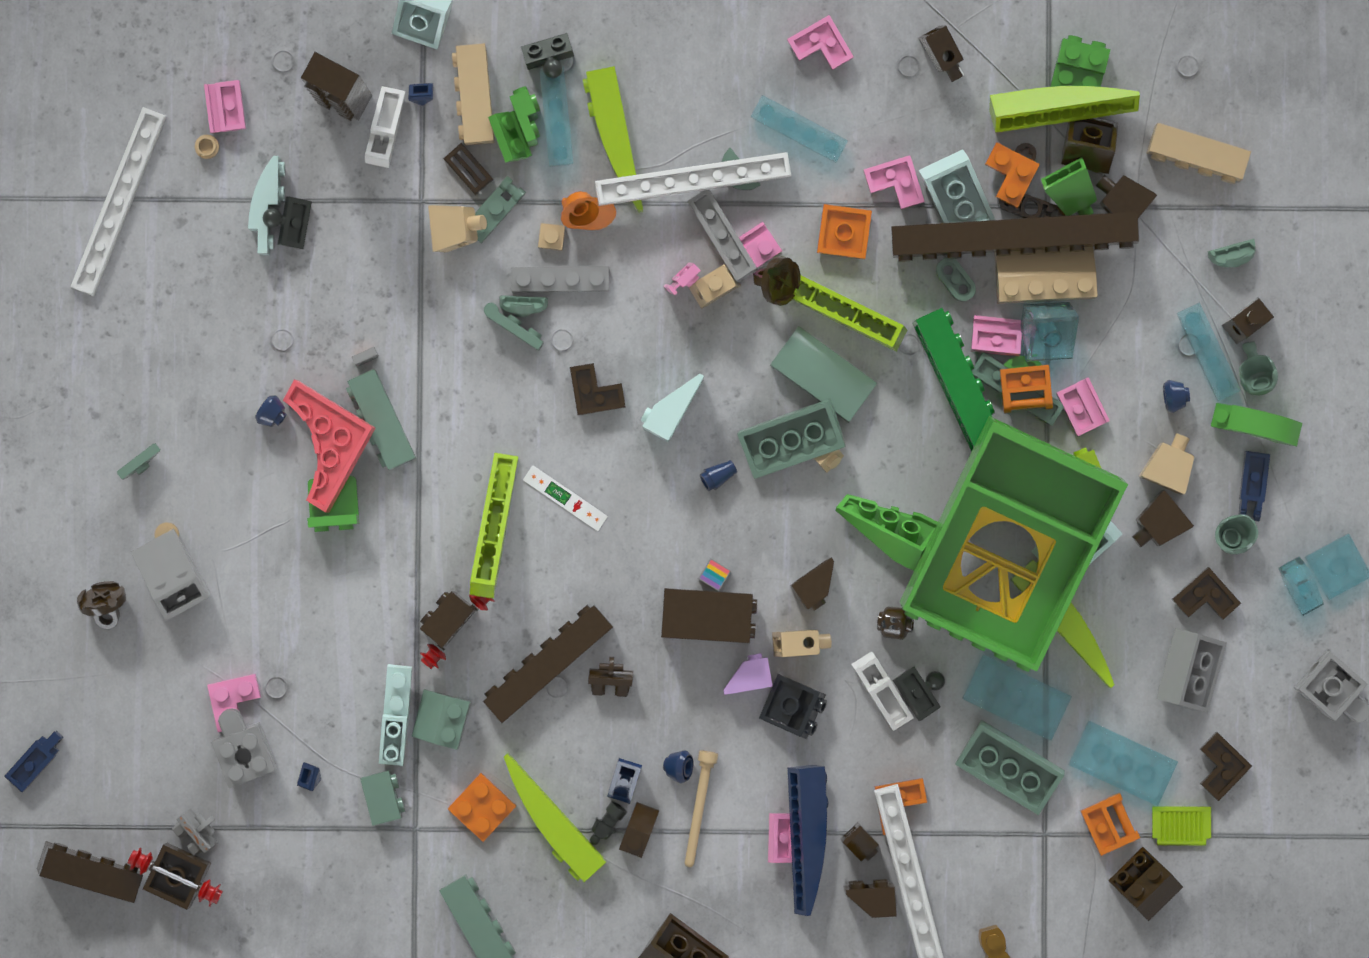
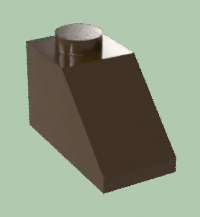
M636 802L619 850L642 858L659 810Z
M858 822L840 838L842 843L861 862L864 859L869 861L878 852L876 848L879 844Z

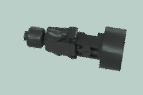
M611 801L606 808L603 818L598 819L596 817L591 829L594 834L589 839L592 845H597L601 839L607 840L616 832L613 829L614 825L618 820L621 821L627 813L620 804Z

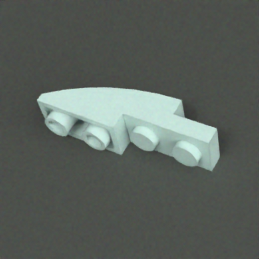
M273 156L266 165L255 187L251 201L248 229L250 231H258L257 253L259 255H270V249H274L275 244L274 235H270V227L266 226L263 222V214L271 207H280V201L285 200V188L281 186V177L285 176V162H281L279 156Z
M391 664L387 666L379 764L403 766L411 700L412 666Z

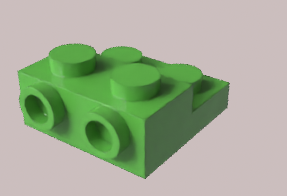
M1068 35V39L1063 38L1050 87H1101L1111 49H1107L1105 43L1092 41L1091 45L1082 43V38L1078 36Z
M524 86L514 90V95L509 97L530 148L538 145L536 138H539L540 134L534 120L538 119L537 112L541 110L535 94L530 95L527 87Z

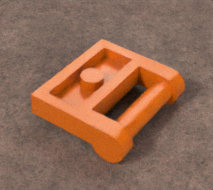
M1049 365L999 370L1004 414L1011 413V410L1045 407V410L1053 409ZM1043 390L1044 394L1043 398L1012 401L1010 399V393Z
M1116 793L1080 810L1101 856L1140 838L1138 831L1134 830L1121 802L1123 798L1120 793ZM1113 805L1126 834L1121 838L1107 811V807Z

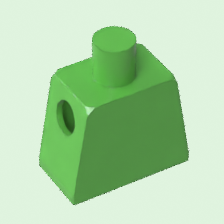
M1082 157L1041 179L1045 192L1066 216L1076 212L1078 215H1091L1094 213L1090 205L1097 201V197Z

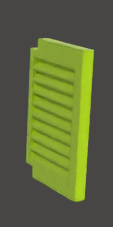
M1152 806V838H1157V846H1206V839H1211V806Z

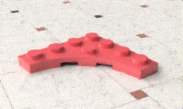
M294 379L283 401L291 406L302 420L307 423L312 433L311 438L315 454H317V471H315L313 484L306 501L325 513H329L371 438L375 427L299 380Z

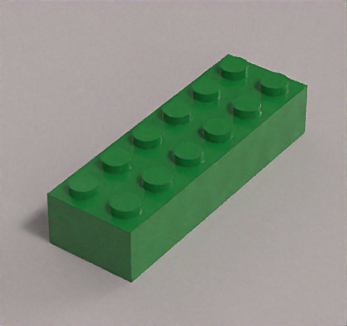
M940 308L916 319L912 324L972 452L988 417H992L995 411L990 400L985 401L982 395L985 389L979 378L975 379L971 371L975 369L969 355L964 356L961 349L964 347V343L959 333L954 334L951 326L954 322L949 311L944 312L943 308Z

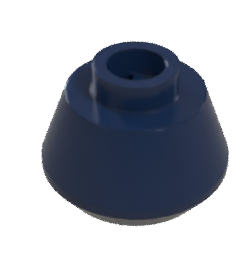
M1167 380L1163 384V397L1167 411L1174 413L1186 407V402H1190L1189 387H1184L1183 383L1173 380Z
M278 396L267 397L255 415L257 423L273 427L275 424L279 426L287 415L284 413L285 406Z
M686 750L671 753L664 760L663 770L668 777L682 784L688 781L692 775L693 757Z

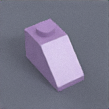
M762 653L748 655V660L741 663L723 689L724 695L772 687L768 657L762 658Z

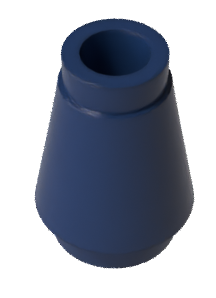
M729 460L704 469V472L700 474V479L708 491L713 489L716 491L737 473V469L734 463Z

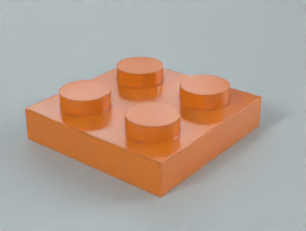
M824 204L817 253L865 260L872 211Z
M480 773L449 806L448 810L484 842L517 805L485 775Z

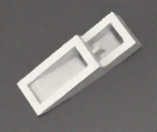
M381 87L365 152V163L389 168L406 91Z
M872 651L851 664L893 731L914 718Z

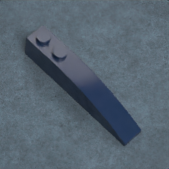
M818 765L787 767L794 914L811 916L823 869L827 837V808L829 804L826 796L827 774L825 766Z

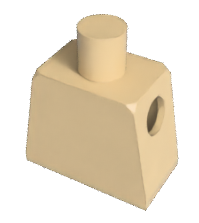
M428 206L433 252L446 253L475 243L478 240L477 230H483L487 227L485 216H475V209L473 207Z
M722 265L697 280L689 289L700 308L703 309L740 287L741 284L736 282L727 265Z
M1176 433L1171 446L1166 443H1160L1139 477L1180 495H1185L1194 461L1193 455L1184 452L1190 439Z
M818 630L772 632L774 657L820 654V649H828L832 645L831 635L819 634ZM805 638L807 640L806 647H804L803 641Z

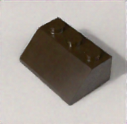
M670 913L638 958H729V956Z

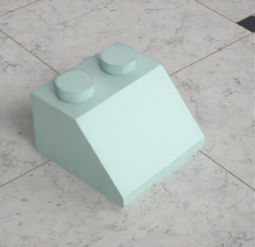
M399 0L391 34L438 49L451 12L453 0Z

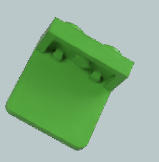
M349 476L329 513H325L309 503L310 518H307L308 528H314V532L329 531L330 526H339V530L354 529L353 525L360 524L357 480L354 476ZM314 479L308 481V495Z

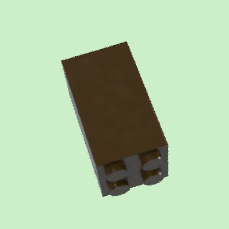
M664 588L661 638L750 643V638L755 639L756 624L751 623L752 614H757V599H753V594Z

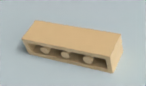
M483 43L456 46V53H452L453 68L458 67V77H454L455 92L460 91L461 100L456 101L457 116L462 115L463 125H458L459 139L464 140L466 146L495 143L494 131L488 118L492 115L486 45Z
M1157 123L1154 126L1146 153L1152 155L1151 159L1155 161L1165 162L1169 160L1175 162L1174 166L1188 170L1189 167L1198 169L1197 173L1212 177V174L1221 176L1222 181L1235 184L1236 181L1240 182L1243 180L1251 151Z

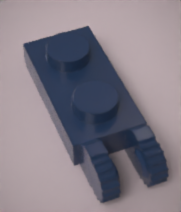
M1245 451L1238 515H1246L1247 502L1255 501L1253 519L1254 521H1260L1262 505L1265 502L1270 454Z

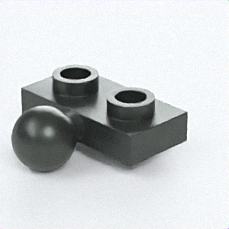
M568 33L521 46L527 69L530 70L543 66L544 74L551 79L559 77L562 73L563 68L559 62L560 60L574 57Z
M289 196L285 200L283 215L274 208L267 209L264 212L262 219L266 226L275 228L281 225L277 245L304 249L312 201Z
M915 666L892 680L918 721L925 719L941 707L930 690L937 691L943 688L945 678L942 673L938 671L930 672L926 677V682H924Z

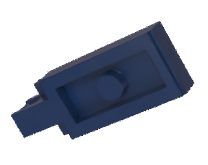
M57 730L48 739L42 736L31 745L4 777L23 793L56 757V754L59 752L56 746L64 737Z

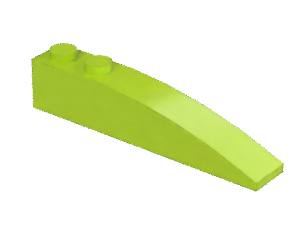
M615 66L587 71V78L582 80L585 93H590L592 102L587 103L590 117L595 116L600 138L612 169L617 178L636 175ZM641 200L631 201L638 213L643 212Z
M1055 86L1024 89L990 95L989 112L995 133L1137 112L1139 111L1140 93L1133 90L1095 86Z
M801 275L799 289H795L794 301L896 352L898 351L908 331L904 325Z
M494 453L470 579V595L494 599L518 456Z
M1030 560L1024 568L1036 573L1038 562ZM1016 575L1010 579L1021 592L1030 585L1029 581ZM1070 603L1057 632L1107 687L1112 688L1115 684L1106 660L1084 619L1074 605Z
M507 753L504 756V760L514 786L534 823L554 848L552 854L559 862L565 861L571 867L568 871L577 881L582 879L585 882L607 860L517 761Z

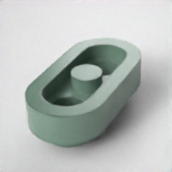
M942 259L936 266L938 278L956 300L961 302L970 300L976 292L973 280L956 259ZM950 266L952 274H945L944 267ZM959 286H966L967 293L961 294L958 290Z

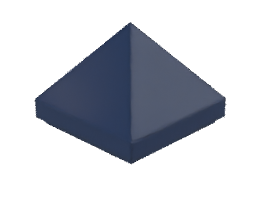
M433 83L410 84L409 101L423 106L433 100Z
M303 762L297 786L314 791L321 781L320 768Z

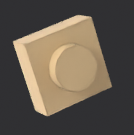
M541 223L538 248L563 251L565 226Z
M836 450L814 459L828 473L839 465L844 455L840 450Z

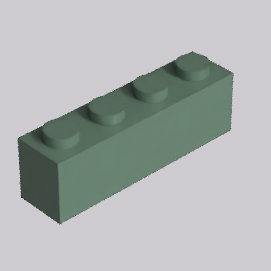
M372 369L347 381L350 386L346 388L351 401H357L360 408L356 410L358 417L375 427L369 440L372 446L376 444L380 451L377 457L382 468L387 466L388 470H393L416 459L377 371Z
M467 874L439 890L477 958H514L513 955L516 954L515 949L510 941L505 942L501 936V933L504 931L498 920L493 921L489 915V912L492 910L486 899L483 898L481 900L476 891L479 890V887L473 877L468 878Z

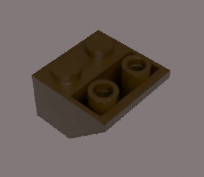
M1144 847L1108 880L1148 921L1183 888L1178 880Z
M874 879L873 884H864L863 880L848 881L849 885L843 886L845 894L871 918L897 917L895 886L893 883H889L888 879Z

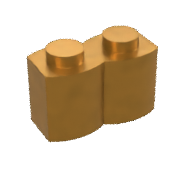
M997 925L979 929V942L986 953L985 958H1010L1005 951V936Z

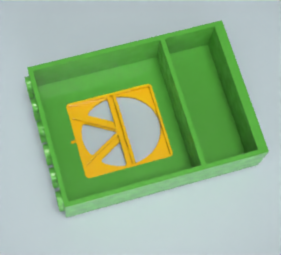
M989 416L900 599L902 609L905 611L904 614L915 620L921 617L927 621L928 626L940 631L942 627L950 632V636L960 641L966 638L972 642L971 645L982 651H985L987 648L994 653L995 657L1007 662L1009 658L1017 663L1016 666L1024 671L1029 672L1030 669L1038 671L1128 483L1117 475ZM998 521L1013 522L1025 528L1036 543L1038 549L1036 573L968 541L979 529L990 523ZM963 552L986 561V563L967 576L962 575L961 560ZM998 567L999 602L983 600L970 591L969 586ZM1008 572L1030 582V585L1013 599L1010 598Z

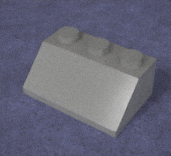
M1175 628L1156 699L1208 713L1227 642Z

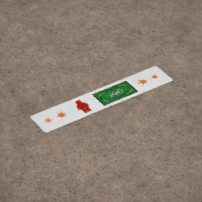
M534 465L523 479L530 486L597 531H599L608 517Z

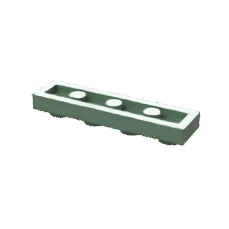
M983 352L974 365L975 369L971 371L976 378H979L1002 394L999 370L1009 368ZM1043 390L1010 393L1011 400L1044 397ZM1052 397L1053 409L1045 410V407L1026 410L1052 426L1064 406L1060 401Z

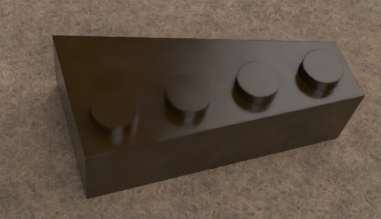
M45 841L37 866L40 877L135 903L143 878V874L140 875V871H138L139 868L134 867L130 870L131 865L128 863L122 866L116 864L114 859L101 856V858L91 856L92 853L78 849L76 851L60 843Z

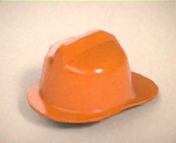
M578 191L567 198H562L563 211L561 213V221L567 228L600 230L610 225L616 217L614 204L598 206V199L590 196L587 192Z

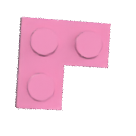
M830 15L787 39L799 61L821 50L829 66L834 70L854 58Z
M910 155L863 170L870 194L894 187L901 210L925 202Z
M256 674L207 685L218 732H222L218 719L223 711L230 708L239 711V702L261 698Z

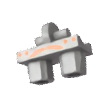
M189 809L176 819L178 822L172 830L180 838L188 833L194 840L188 845V850L193 856L202 852L206 853L218 843L212 835L216 832L210 825L215 820L212 816L206 820L201 813L196 816Z

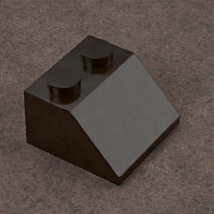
M1100 118L1068 122L1061 164L1068 165L1082 157L1087 170L1095 173L1109 174L1116 151L1118 122Z
M832 557L790 585L807 610L812 608L815 611L826 603L824 598L829 594L834 566Z

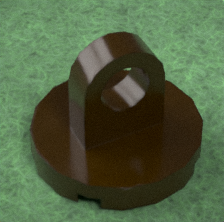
M775 257L768 263L766 268L759 269L753 273L754 284L761 286L763 297L767 302L774 305L782 306L788 304L795 297V289H799L801 273L799 266L788 257Z
M104 581L93 584L91 586L92 589L87 592L86 589L81 591L77 597V605L80 612L87 616H93L95 623L101 628H114L120 617L118 608L126 601L124 587H120L119 583L114 581ZM110 614L113 619H105L102 615Z

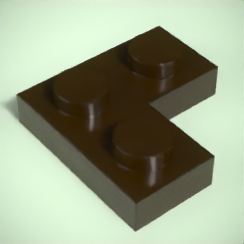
M594 363L570 367L577 415L626 408L622 383L598 387Z
M1210 567L1202 571L1171 599L1188 618L1206 602L1222 620L1242 604Z
M1215 732L1200 750L1216 767L1200 784L1217 801H1220L1248 772L1252 765L1218 732Z

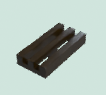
M462 143L443 158L475 196L494 180ZM460 150H462V152L484 175V177L486 178L484 181H482L476 175V173L469 167V165L461 158V156L458 154ZM453 156L479 184L476 188L451 161Z

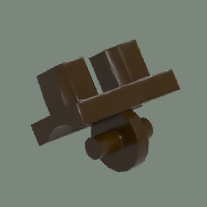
M609 657V663H599V669L590 668L588 684H591L592 695H605L606 685L615 686V696L627 697L633 683V671L623 670L624 664H614V657Z

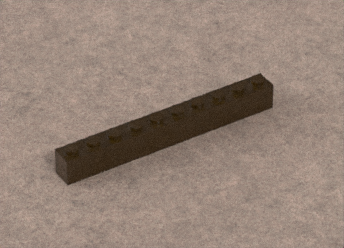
M1138 212L891 226L893 258H898V262L913 261V257H922L925 261L937 260V256L947 255V259L962 258V254H971L972 258L986 257V253L996 252V256H1009L1011 251H1021V255L1035 254V250L1045 249V253H1059L1060 248H1070V252L1085 251L1084 247H1094V250H1108L1111 245H1119V249L1134 248V244L1139 243Z

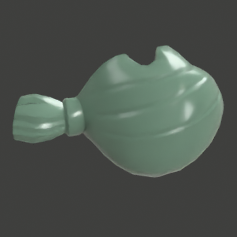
M1255 341L1244 343L1242 349L1247 354V359L1239 367L1241 386L1251 395L1260 396L1268 394L1277 384V368L1270 357L1258 355Z

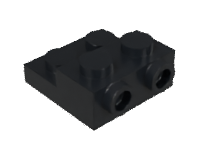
M777 674L759 719L807 739L817 729L815 719L818 712L822 713L826 708L827 700L824 699L826 694Z

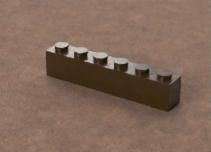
M587 604L577 613L579 618L573 624L570 621L566 622L558 629L561 633L553 640L550 636L540 645L542 650L536 656L531 653L522 660L521 663L524 666L516 672L513 668L503 677L505 682L499 688L494 685L484 693L487 698L483 702L501 723L506 721L613 628V625L595 605L590 608Z

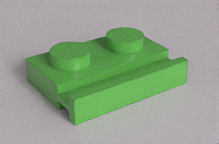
M515 111L496 113L488 117L505 163L532 156Z

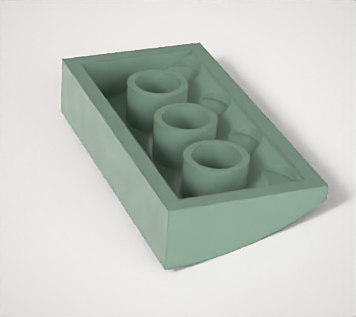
M799 326L770 364L771 367L819 402L831 399L835 413L848 423L877 385L874 380Z
M831 399L745 428L737 433L754 479L846 447Z
M983 720L976 727L955 763L958 767L1037 815L1040 814L1065 774V770Z

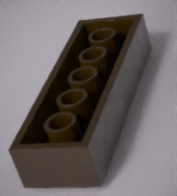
M314 52L301 76L302 81L305 83L304 87L307 88V91H309V94L312 95L317 104L328 110L334 107L336 112L339 113L338 115L349 121H352L353 118L358 121L360 120L372 97L371 92L359 74L317 52Z

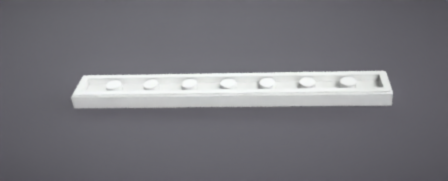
M145 107L142 108L70 286L71 288L95 296L166 120L165 115Z
M788 152L599 180L595 181L598 206L789 178L791 177Z
M895 784L876 789L874 793L918 958H944L899 786Z

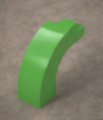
M1216 403L1211 427L1244 433L1275 443L1297 447L1303 423L1256 409Z

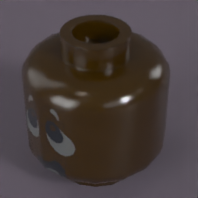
M888 606L883 612H879L877 630L881 631L882 636L885 638L903 640L908 632H913L914 619L905 615V611L902 608Z

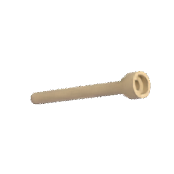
M699 750L698 755L701 772L685 857V866L689 868L695 862L711 768H714V764H717L718 753Z

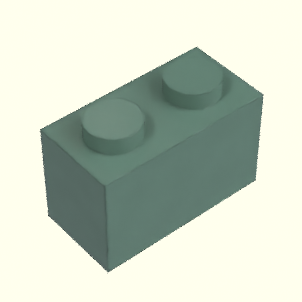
M391 770L360 778L372 826L403 817L402 812H405V806L402 797H397L396 789L399 788L396 774L392 775Z

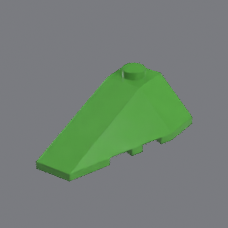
M849 494L843 498L835 510L892 560L913 571L938 523L921 513L913 511V515L899 512V508L891 506V509L880 507L875 501Z

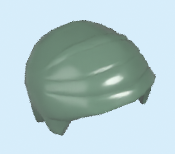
M1247 515L1230 516L1223 519L1217 526L1215 539L1224 552L1234 555L1242 554L1251 549L1256 543L1258 527L1255 521Z

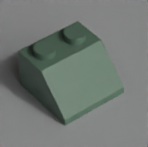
M424 689L412 737L440 746L459 749L471 701Z

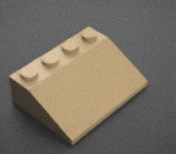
M1084 247L1085 251L1070 252V248H1060L1059 253H1045V249L1035 250V254L1021 255V251H1011L1009 256H996V252H994L997 304L1095 299L1097 297V279L1093 247Z

